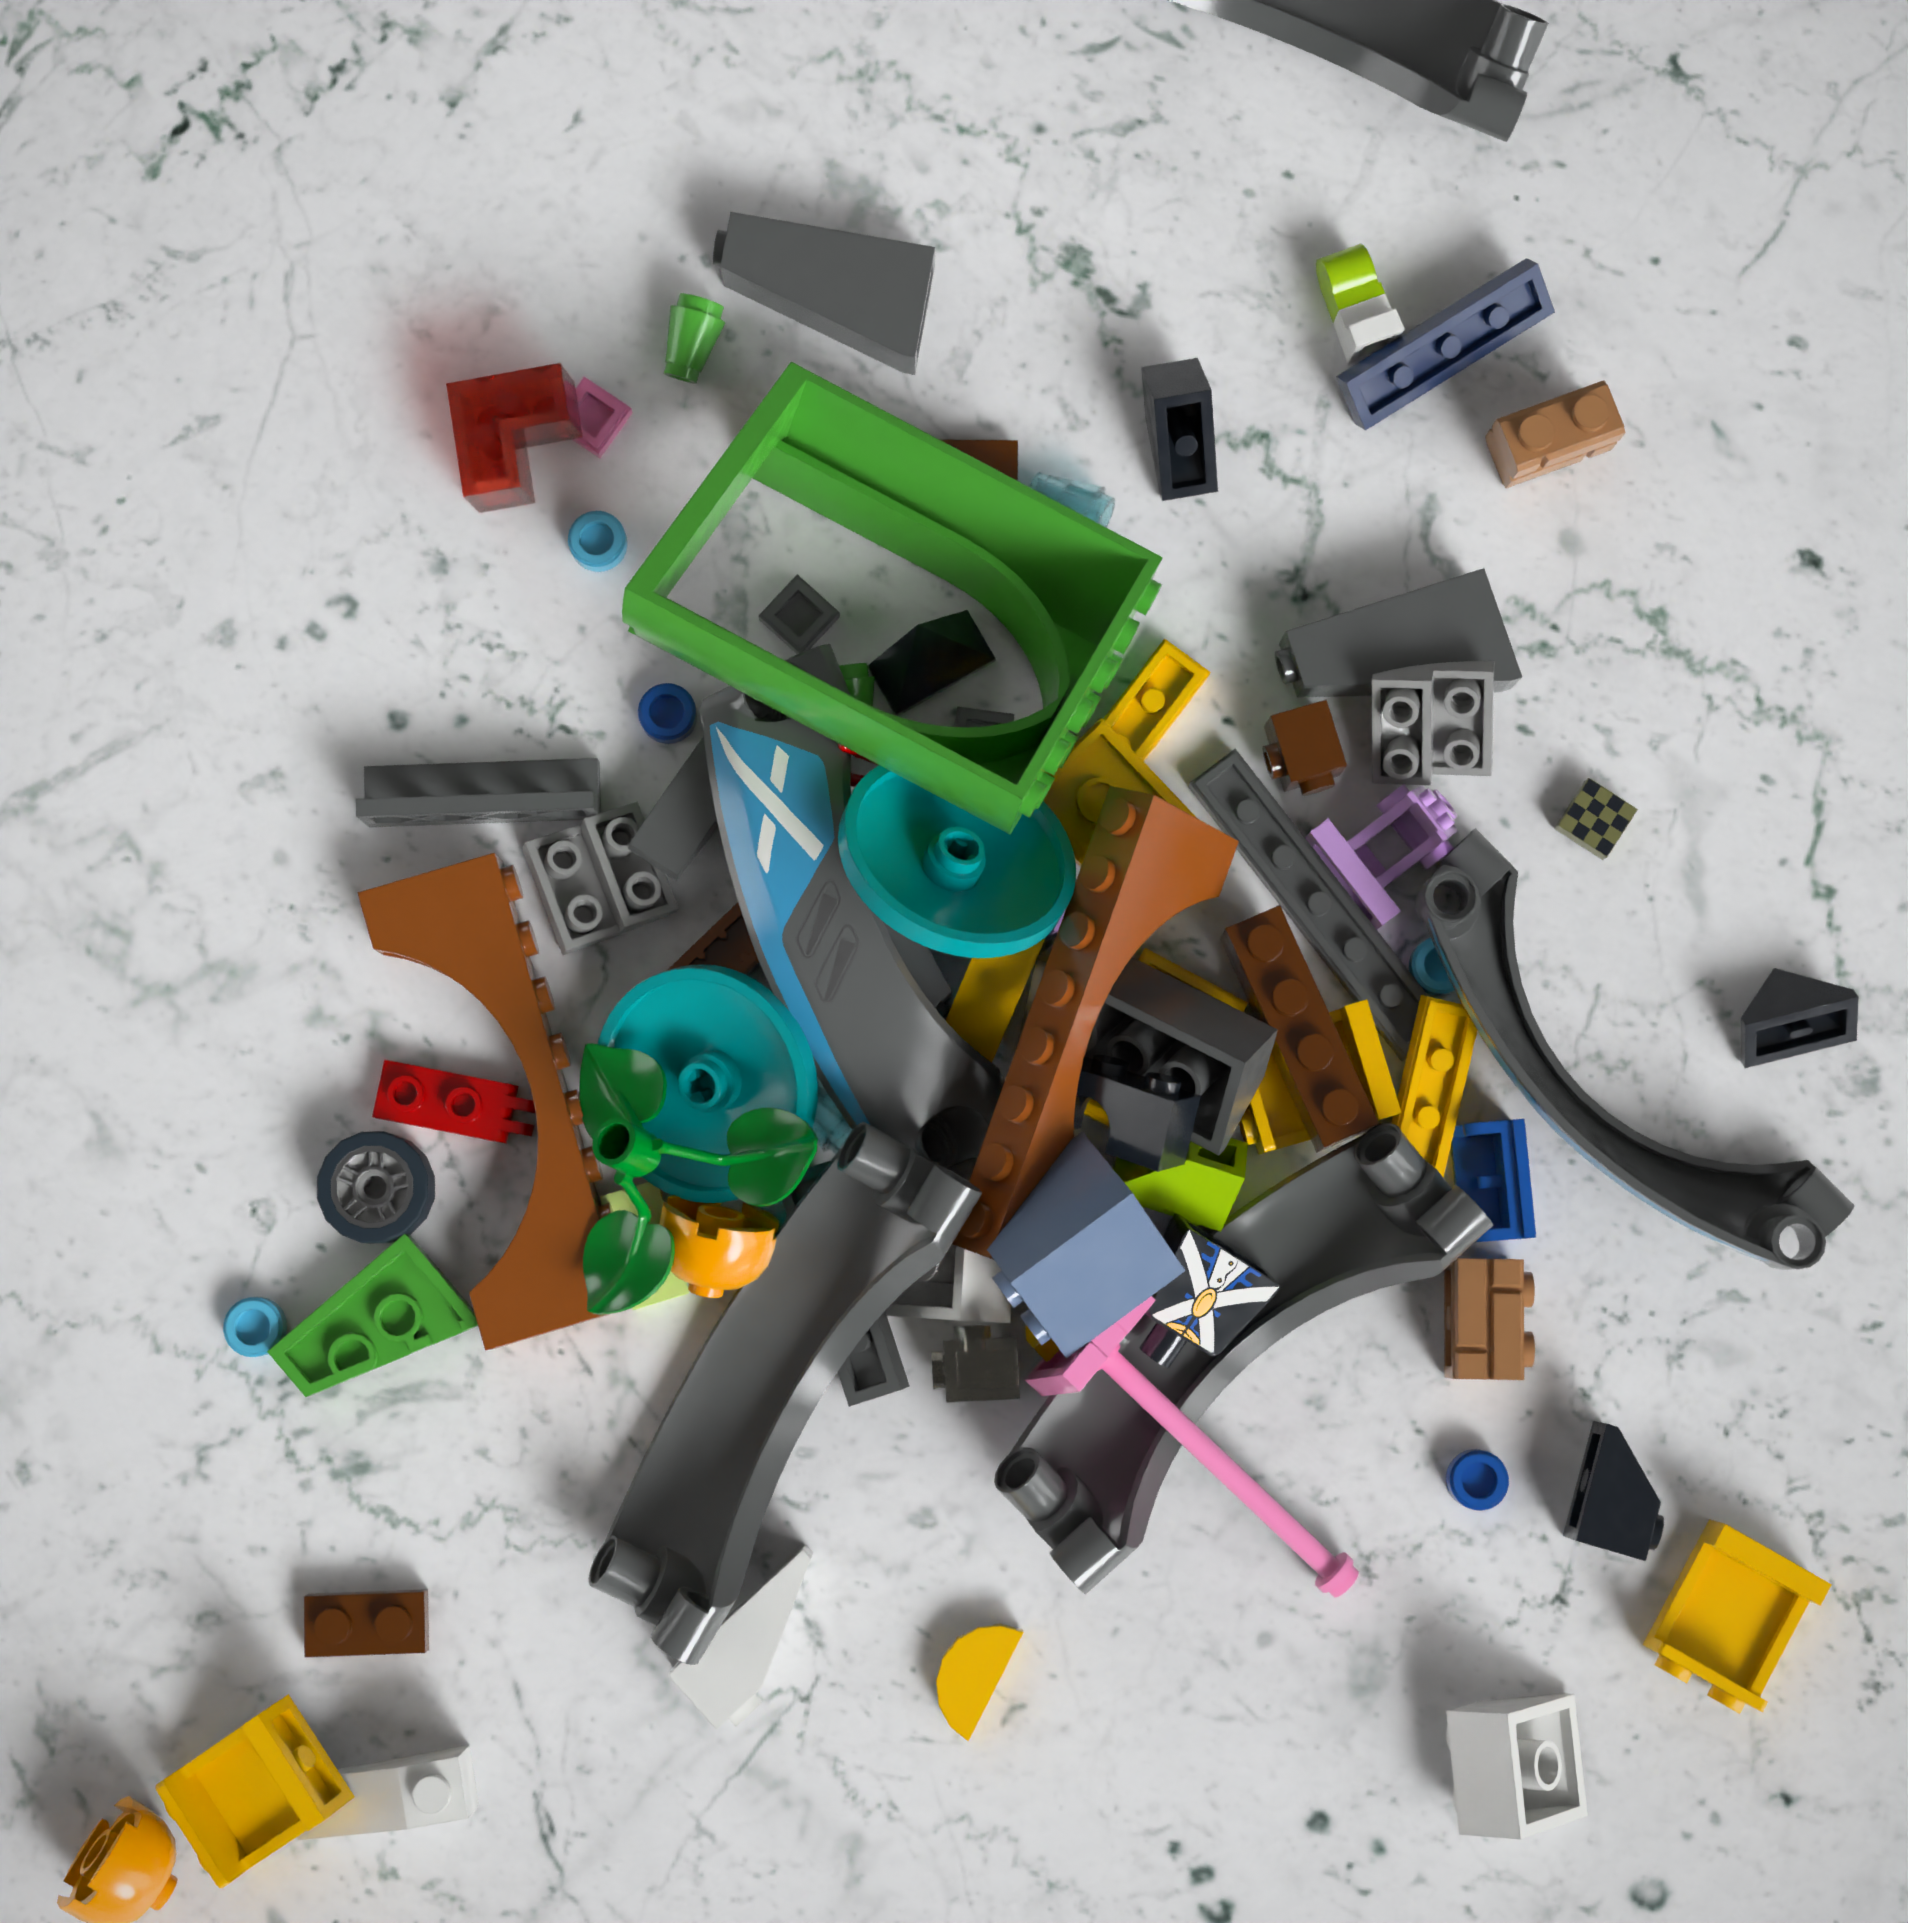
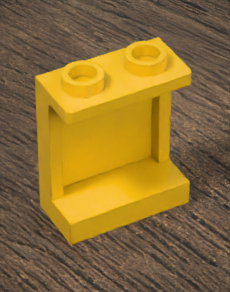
M1368 1000L1345 1005L1338 1010L1329 1012L1377 1119L1382 1120L1401 1114L1402 1112ZM1272 1053L1265 1076L1239 1122L1244 1142L1248 1143V1145L1255 1143L1258 1155L1310 1140Z
M1709 1519L1642 1645L1659 1654L1654 1665L1670 1675L1688 1683L1691 1675L1694 1674L1712 1684L1707 1696L1740 1714L1746 1704L1763 1713L1768 1701L1762 1699L1761 1694L1809 1602L1821 1606L1832 1584L1727 1524Z
M289 1694L155 1786L157 1793L164 1802L167 1813L176 1821L196 1852L199 1863L210 1874L219 1888H224L248 1869L305 1831L308 1832L326 1820L355 1797Z

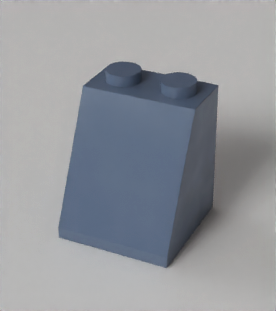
M1083 1132L1079 1133L1069 1142L987 1249L1001 1269L999 1273L992 1277L996 1285L1013 1308L1023 1301L1026 1303L1029 1309L1021 1314L1020 1317L1041 1345L1052 1338L1066 1359L1185 1272V1269L1134 1194Z

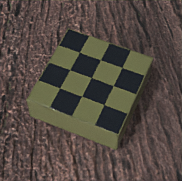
M1588 778L1583 782L1554 829L1604 860L1608 857L1638 809Z

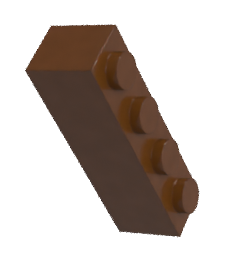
M1278 905L1225 928L1220 940L1255 1018L1278 1029L1271 1053L1316 1153L1364 1133L1378 1125V1119L1281 906Z

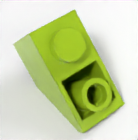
M1231 1138L1225 1150L1218 1156L1190 1141L1185 1165L1157 1172L1115 1157L1112 1168L1131 1190L1143 1208L1174 1216L1177 1213L1196 1226H1204L1221 1232L1245 1179L1248 1143Z

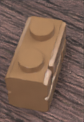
M1603 380L1498 418L1492 425V429L1486 434L1485 439L1502 484L1505 488H1509L1581 462L1585 456L1592 458L1611 451L1626 432L1608 384Z
M1457 1258L1444 1270L1445 1378L1524 1380V1367H1533L1535 1341L1531 1331H1524V1307L1531 1308L1533 1306L1535 1285L1532 1272H1524V1259Z

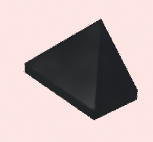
M964 610L916 625L867 666L871 675L875 676V682L894 715L899 716L996 661V658L969 611Z
M1774 968L1741 1017V1063L1744 1068H1749L1857 1041L1859 996L1854 989Z

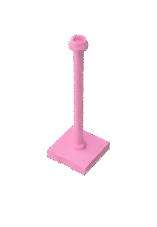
M1152 1296L1067 1359L1060 1349L1050 1361L1046 1362L1042 1359L1025 1379L1041 1396L1080 1392L1094 1374L1102 1369L1318 1573L1315 1586L1323 1593L1329 1592L1333 1597H1339L1356 1581L1359 1571L1353 1566V1559L1347 1553L1343 1552L1336 1556L1330 1553L1118 1352L1121 1346L1119 1343L1156 1301Z

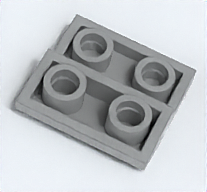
M1495 661L1434 663L1373 674L1372 784L1431 785L1432 774L1491 776L1493 763Z
M638 802L584 818L580 825L527 841L522 847L562 955L619 936L679 910L666 874L628 849L629 843L645 821Z

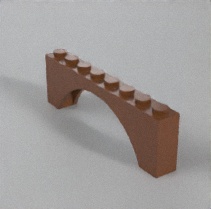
M1114 786L1109 787L1076 879L1073 895L1065 910L969 1182L982 1191V1195L953 1241V1245L993 1259L987 1251L989 1246L1074 1138L1075 1103L1082 1063L1092 1030L1112 986L1132 956L1154 931L1184 909L1201 901L1220 896L1239 842L1238 840L1153 794Z
M494 852L357 892L373 949L384 956L409 960L432 968L450 977L468 990L493 1015L512 1042L531 1087L537 1120L538 1151L534 1184L528 1206L516 1235L501 1259L488 1275L469 1292L485 1351L610 1315H597L587 1311L588 1296L583 1273V1254L591 1229L598 1220L613 1212L610 1202L600 1204L594 1182L603 1180L602 1168L593 1153L592 1146L585 1148L578 1126L584 1124L580 1093L578 1089L568 1091L562 1069L571 1066L570 1056L562 1033L552 1035L546 1012L555 1010V1004L546 977L536 979L530 956L539 954V948L530 921L520 923L514 901L522 899L523 892L514 865L505 867L503 861Z

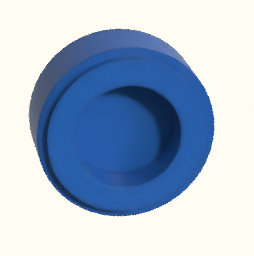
M662 683L653 686L642 696L638 706V718L642 728L650 738L659 743L673 744L684 740L692 733L697 723V708L692 696L683 687L672 683Z
M1471 1449L1458 1454L1451 1461L1446 1473V1484L1450 1495L1457 1503L1472 1510L1483 1511L1495 1507L1503 1500L1508 1490L1509 1476L1505 1465L1497 1456L1487 1451Z

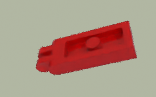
M384 1059L372 1117L507 1144L509 1133L532 1137L535 1126L512 1121L514 1110L535 1114L536 1111L533 1100L517 1097L519 1088L517 1085Z

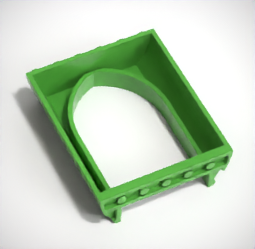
M790 362L625 587L622 621L630 626L628 632L1011 835L1022 814L1030 818L1035 808L1039 809L1055 779V777L1047 774V772L1055 775L1058 768L1062 769L1078 739V736L1070 733V731L1078 734L1082 727L1085 728L1101 699L1093 691L1095 690L1101 694L1104 688L1108 689L1116 675L1123 658L1115 653L1116 651L1122 654L1125 653L1140 625V622L1133 619L1135 613L1138 611L1146 616L1161 589L1162 584L1153 580V577L1163 557L803 367ZM753 478L944 579L981 603L998 618L1023 649L1037 678L1043 709L1009 723L970 728L945 727L901 718L854 698L666 597Z

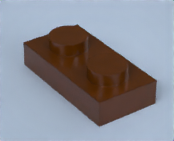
M428 1589L315 1593L304 1596V1658L413 1654L429 1651Z

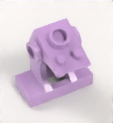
M1403 784L1376 805L1383 815L1348 841L1344 839L1329 818L1305 837L1376 930L1401 912L1383 888L1420 861L1427 870L1454 849L1448 839L1458 832L1454 826V819L1457 817V814L1451 804L1437 789L1431 791L1429 788L1425 789L1422 785L1409 791L1405 784ZM1391 825L1412 852L1386 871L1366 843Z

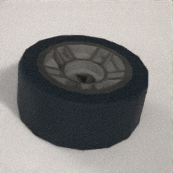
M385 1131L360 1132L341 1140L325 1156L317 1176V1201L325 1220L342 1236L360 1243H393L404 1234L411 1235L427 1219L435 1200V1175L427 1156L413 1142ZM374 1176L382 1177L386 1183V1192L378 1199H374L371 1195H367L364 1192V1188L370 1186Z

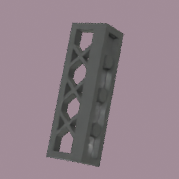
M598 758L364 766V799H356V817L368 827L583 820L584 818L601 813L600 762Z

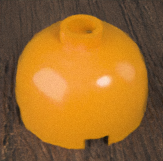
M675 1195L669 1196L667 1203L663 1202L659 1225L669 1229L674 1237L675 1255L671 1272L677 1278L689 1283L688 1290L691 1293L702 1297L719 1298L723 1296L724 1290L739 1289L760 1277L768 1267L775 1249L777 1239L775 1233L779 1227V1220L775 1216L759 1207L744 1202L741 1213L737 1210L720 1206L721 1203L693 1202L681 1199Z
M131 1796L120 1799L114 1805L123 1813L111 1827H109V1822L102 1818L80 1848L64 1878V1882L71 1885L73 1890L70 1897L58 1895L57 1904L60 1909L83 1922H133L138 1920L149 1907L156 1911L161 1909L176 1887L178 1878L171 1874L177 1855L175 1838L160 1816Z

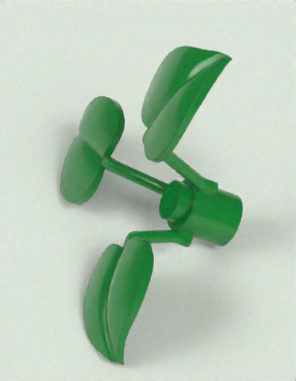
M593 1043L585 1044L579 1085L580 1104L583 1111L582 1120L587 1133L593 1139L592 1149L596 1159L602 1164L617 1170L614 1182L624 1188L638 1211V1216L626 1210L611 1212L598 1220L591 1229L583 1254V1273L588 1296L587 1311L603 1315L629 1310L657 1292L671 1271L675 1255L674 1237L666 1227L658 1224H649L651 1210L632 1181L634 1177H642L656 1169L660 1162L661 1154H669L718 1166H730L728 1185L731 1192L749 1205L769 1206L782 1201L790 1195L804 1177L818 1148V1137L813 1128L805 1120L788 1111L777 1108H758L742 1114L729 1126L727 1145L730 1154H717L668 1143L657 1138L652 1132L644 1129L642 1123L651 1121L660 1113L666 1098V1076L657 1060L646 1053L633 1049L611 1048Z

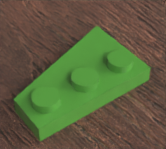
M404 1234L267 1352L305 1397H309L478 1326L474 1309L412 1236Z

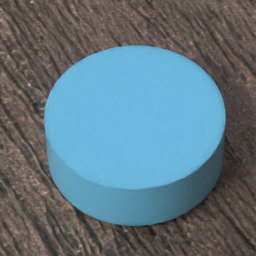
M590 511L579 516L572 524L568 534V545L574 559L580 566L590 571L604 572L616 567L623 560L627 551L628 541L622 524L615 516L604 511Z
M1426 939L1413 950L1409 959V972L1427 994L1435 996L1449 994L1455 991L1445 971L1432 939Z
M263 1297L245 1298L235 1303L227 1312L224 1319L223 1332L226 1342L236 1353L246 1357L265 1356L269 1354L268 1350L286 1336L287 1319L281 1307L274 1301Z

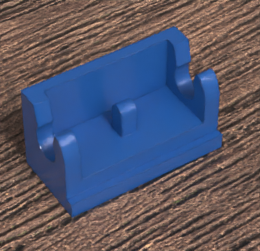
M1525 1119L1456 1125L1451 1143L1454 1185H1457L1467 1193L1493 1224L1476 1242L1536 1238Z

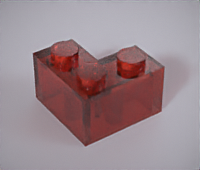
M556 363L446 383L463 497L479 513L535 503L527 447L583 438L575 382L563 365Z

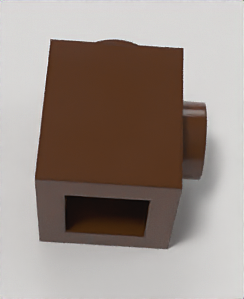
M1327 699L1271 715L1264 725L1269 745H1265L1262 748L1265 765L1272 780L1280 778L1284 792L1300 788L1302 796H1306L1335 786L1334 777L1340 776L1347 767V763Z

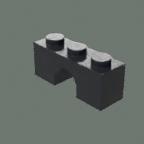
M1094 1055L1093 1059L1084 1056L1076 1095L1074 1130L1081 1128L1086 1106L1090 1099H1093L1103 1107L1109 1119L1110 1131L1105 1150L1106 1154L1157 1172L1185 1165L1201 1095L1180 1089L1182 1081L1173 1076L1148 1072L1144 1077L1127 1071L1129 1063L1122 1059L1107 1055Z

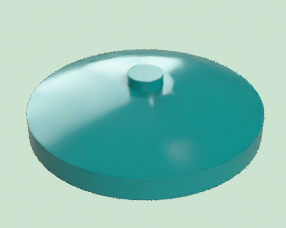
M878 765L869 771L854 788L839 824L838 848L841 863L846 876L861 900L892 929L918 944L939 952L968 958H994L1026 950L1039 943L1055 928L1074 892L1076 862L1073 848L1061 822L1044 801L1039 809L1035 808L1030 818L1022 814L1013 832L1009 835Z
M698 964L677 967L649 977L637 984L624 995L609 1014L597 1044L611 1048L633 1049L646 1053L657 1060L665 1072L667 1090L664 1105L654 1119L642 1123L644 1129L652 1132L657 1138L668 1143L712 1153L730 1154L727 1145L729 1126L742 1114L758 1108H777L788 1111L805 1120L813 1128L818 1104V1080L809 1043L791 1012L772 991L757 980L733 969L716 965ZM661 1154V1159L656 1169L642 1176V1178L662 1191L693 1202L723 1203L739 1199L731 1192L728 1185L730 1166H718L669 1154Z

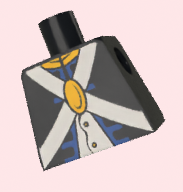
M1177 1213L1170 1220L1163 1238L1185 1269V1272L1152 1295L1156 1301L1145 1314L1154 1320L1156 1324L1139 1347L1148 1357L1166 1368H1170L1187 1341L1210 1356L1218 1355L1276 1295L1281 1287L1266 1269Z

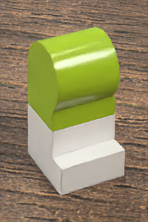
M1360 243L1316 260L1318 283L1347 364L1365 359L1402 335L1404 326L1397 309L1391 308L1383 286L1377 280L1370 254L1363 244Z

